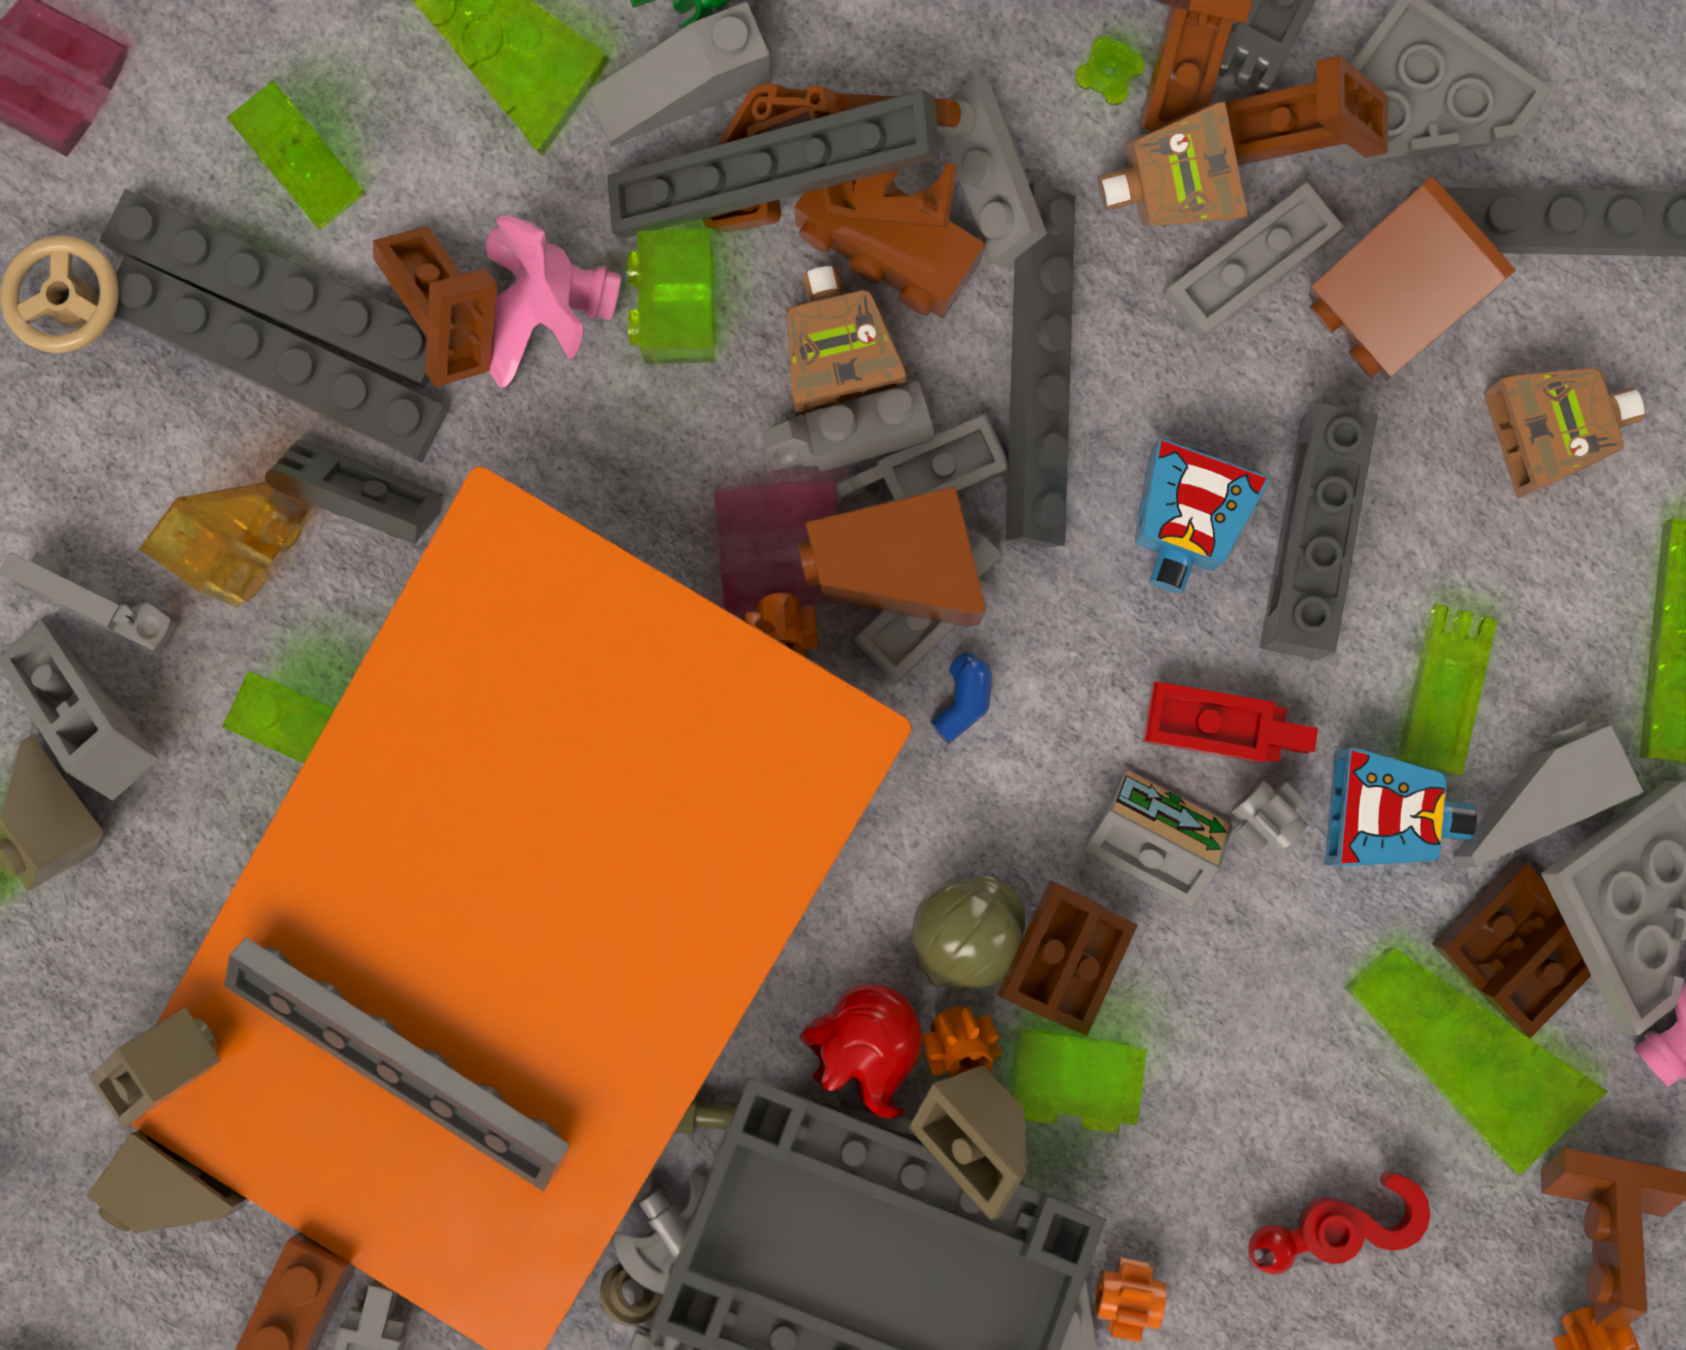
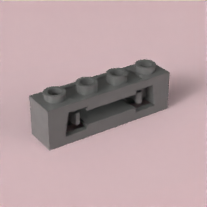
M1317 402L1301 418L1259 649L1320 660L1336 652L1378 414Z

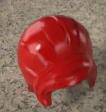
M868 983L856 985L843 993L831 1012H825L823 1016H817L811 1021V1024L806 1025L799 1034V1038L816 1053L820 1060L819 1067L813 1073V1078L817 1082H822L823 1089L837 1091L851 1078H855L857 1094L860 1100L865 1102L867 1108L885 1119L898 1118L904 1112V1108L893 1104V1095L918 1063L922 1046L920 1021L914 1007L897 990L885 985Z

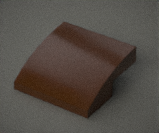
M1516 858L1432 943L1451 966L1519 1032L1530 1039L1591 977L1546 883L1528 863Z
M1050 880L997 996L1087 1037L1138 924Z

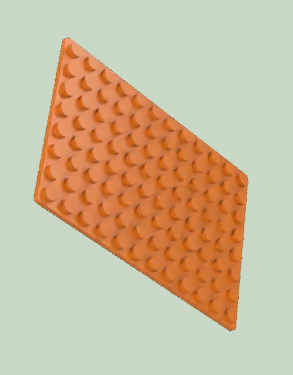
M485 467L473 468L156 1023L157 1025L186 1007L193 1019H201L212 1031L217 1042V1050L215 1052L221 1061L203 1076L141 1117L131 1126L334 1254L351 1262L353 1266L485 1349L546 1350L912 731L910 720L499 474ZM245 937L262 948L271 947L278 950L287 957L292 967L315 982L324 981L331 984L340 991L345 1001L368 1016L376 1015L384 1018L395 1027L401 1037L421 1050L428 1049L437 1052L449 1062L454 1071L474 1084H484L493 1088L503 1097L505 1103L529 1119L536 1118L553 1127L558 1133L559 1138L570 1146L558 1171L544 1192L226 988L224 984L229 955Z

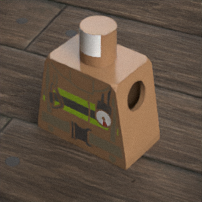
M1225 101L1204 105L1124 142L1128 168L1098 175V187L1104 209L1107 211L1136 203L1142 225L1154 226L1239 219L1248 216Z
M835 266L819 267L803 274L802 277L809 303L792 306L787 309L792 399L795 417L905 385L906 374L870 291L860 290L843 294L838 270Z
M1597 368L1509 376L1502 378L1483 392L1517 499L1526 497L1622 450L1624 441L1620 427L1641 422L1644 418V404L1640 393L1634 387L1608 393L1603 375Z

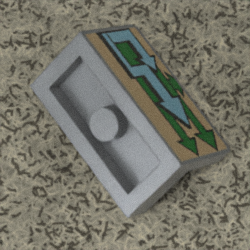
M1125 769L1119 778L1109 806L1089 835L1084 850L1193 907L1221 867L1232 824L1230 821L1131 769Z

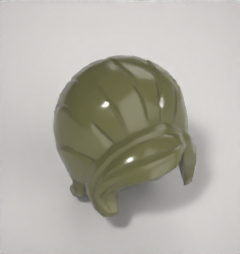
M976 876L970 879L954 877L948 879L945 883L929 892L919 903L915 912L911 940L917 951V966L928 977V981L936 987L946 986L959 991L964 987L984 988L996 984L1005 978L1022 942L1025 932V910L1021 898L1014 888L996 876Z

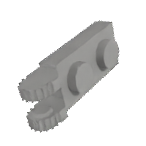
M983 414L935 435L933 441L905 448L878 460L875 467L844 480L835 487V490L841 501L857 498L883 482L891 498V501L888 502L956 486L957 494H960L1008 473V461L987 415Z

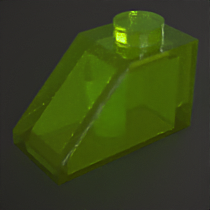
M274 80L226 117L319 230L365 195L361 187Z

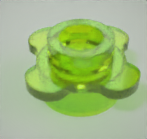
M1100 37L1092 44V52L1088 62L1077 68L1075 80L1081 89H1093L1104 95L1105 101L1109 105H1120L1127 100V88L1133 78L1142 75L1145 66L1144 60L1138 53H1133L1131 48L1125 43L1109 37ZM1112 67L1115 70V74L1109 76L1105 73L1104 69Z

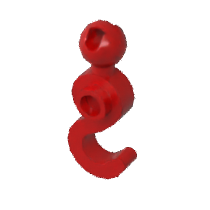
M1385 1171L1380 1175V1183L1398 1194L1404 1202V1216L1396 1225L1391 1227L1380 1226L1368 1214L1341 1199L1334 1197L1317 1198L1308 1203L1301 1212L1298 1228L1288 1231L1278 1225H1265L1256 1230L1248 1243L1249 1258L1254 1267L1262 1273L1278 1275L1292 1268L1297 1255L1308 1251L1323 1262L1330 1264L1345 1263L1358 1254L1363 1247L1365 1238L1375 1246L1387 1250L1407 1249L1417 1243L1427 1231L1431 1216L1429 1201L1421 1187L1402 1174ZM1255 1249H1265L1263 1257L1256 1261L1254 1259Z

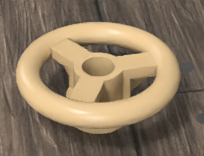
M65 235L45 237L22 249L6 269L0 290L1 309L10 329L27 345L49 353L72 352L94 342L110 325L119 299L117 276L104 253L83 239ZM51 255L50 278L43 283L39 294L20 303V288L25 275L34 264ZM73 255L86 261L95 271L100 287L99 297L93 287L73 275ZM69 290L68 299L60 304L62 295ZM43 315H49L68 327L80 328L68 334L50 335L35 329L29 323Z

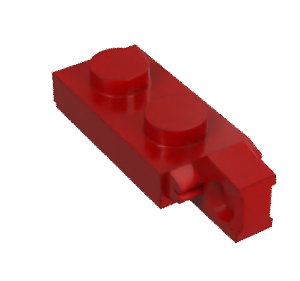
M1154 681L1151 686L1142 742L1257 763H1265L1266 761L1278 763L1281 750L1303 754L1315 752L1318 728L1286 722L1288 709L1275 706L1276 702Z

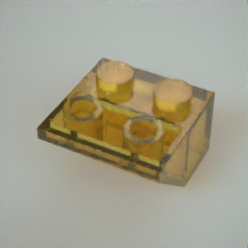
M265 482L177 497L139 549L199 592L238 608L243 600L246 602L250 601L262 589L268 578V572L265 570L278 552H286L299 539L304 528V524L301 521L308 511Z

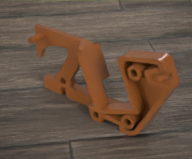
M778 84L757 85L744 98L717 145L898 96L842 94L822 86H808L807 90L787 89ZM935 98L937 126L957 127L961 119L960 105L952 99ZM946 163L940 178L928 189L911 196L895 197L896 187L893 180L900 169L822 188L826 212L846 219L948 228L958 165ZM775 200L703 218L702 221L708 228L721 232H732L775 224L781 217L780 201Z

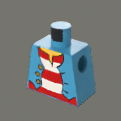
M1160 438L1151 450L1148 458L1135 533V543L1137 545L1158 552L1149 582L1158 588L1170 592L1183 593L1193 565L1210 571H1214L1222 565L1267 487L1270 477Z
M1357 748L1335 751L1324 865L1356 866L1438 861L1442 838L1470 841L1473 838L1477 824L1476 808L1473 804L1445 801L1447 780L1446 775L1441 772Z

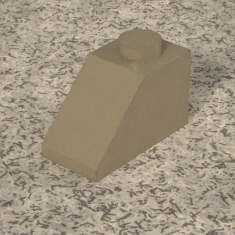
M33 735L21 740L11 766L0 809V868L10 878L17 876L26 890L30 891L92 856L104 833Z
M185 1007L119 1047L89 1076V1079L122 1129H125L203 1076L221 1060L215 1052L217 1050V1042L210 1028L201 1019H193Z
M984 1065L933 1083L909 1129L992 1221L1001 1216L1026 1174L1025 1109Z
M139 1130L131 1133L86 1195L100 1206L98 1212L106 1222L120 1230L129 1231L131 1229L135 1233L226 1218L243 1208L249 1200Z

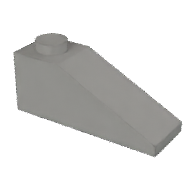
M745 1L687 25L589 89L588 94L609 145L612 147L745 94L757 85L772 83L770 54L748 2Z
M42 619L0 655L1 669L66 773L113 801L159 760L135 722L54 629Z
M1585 720L1550 734L1554 744L1533 754L1476 826L1473 838L1470 841L1465 840L1452 856L1457 868H1477L1643 793L1644 791L1612 724L1589 729Z

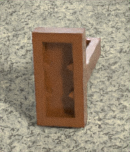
M1160 0L1159 3L1169 5L1170 10L1139 121V127L1152 130L1197 108L1210 104L1233 21L1247 23L1253 0Z
M1340 55L1316 60V82L1225 102L1238 165L1345 143L1364 158L1388 153V95Z
M428 226L373 240L374 261L427 337L425 372L434 386L439 387L489 372L497 283L488 270L483 268L461 274Z
M1564 1148L1541 1169V1193L1589 1202L1584 1217V1231L1586 1237L1592 1240L1593 1264L1587 1275V1295L1590 1301L1594 1302L1595 1325L1621 1330L1648 1312L1642 1213L1664 1217L1686 1200V1172Z

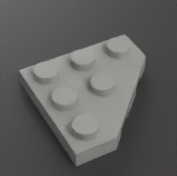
M1397 0L1351 63L1354 68L1388 95V153L1364 158L1346 143L1321 149L1347 167H1355L1509 144L1519 136L1553 88L1426 0Z
M1665 781L1541 873L1620 1034L1639 1036L1677 1006L1684 978L1675 976L1681 942H1686V784L1684 781Z

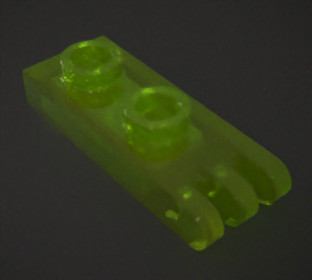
M1435 603L1428 621L1397 760L1444 774L1461 776L1465 768L1497 620L1496 618L1482 615L1477 624L1475 637H1471L1469 634L1473 613L1459 609L1454 617L1451 631H1447L1449 606Z

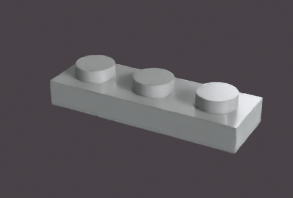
M972 77L949 98L956 101L961 108V119L958 126L940 127L951 159L954 164L958 165L957 175L981 240L985 243L984 248L990 264L1007 266L1044 237L1047 232L990 81Z
M1306 182L1169 286L1164 295L1200 340H1202L1338 236L1344 226L1310 184Z

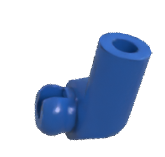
M972 653L960 654L952 661L949 673L956 682L955 701L930 721L933 728L947 744H950L989 710L992 673L988 664L984 660L978 659Z

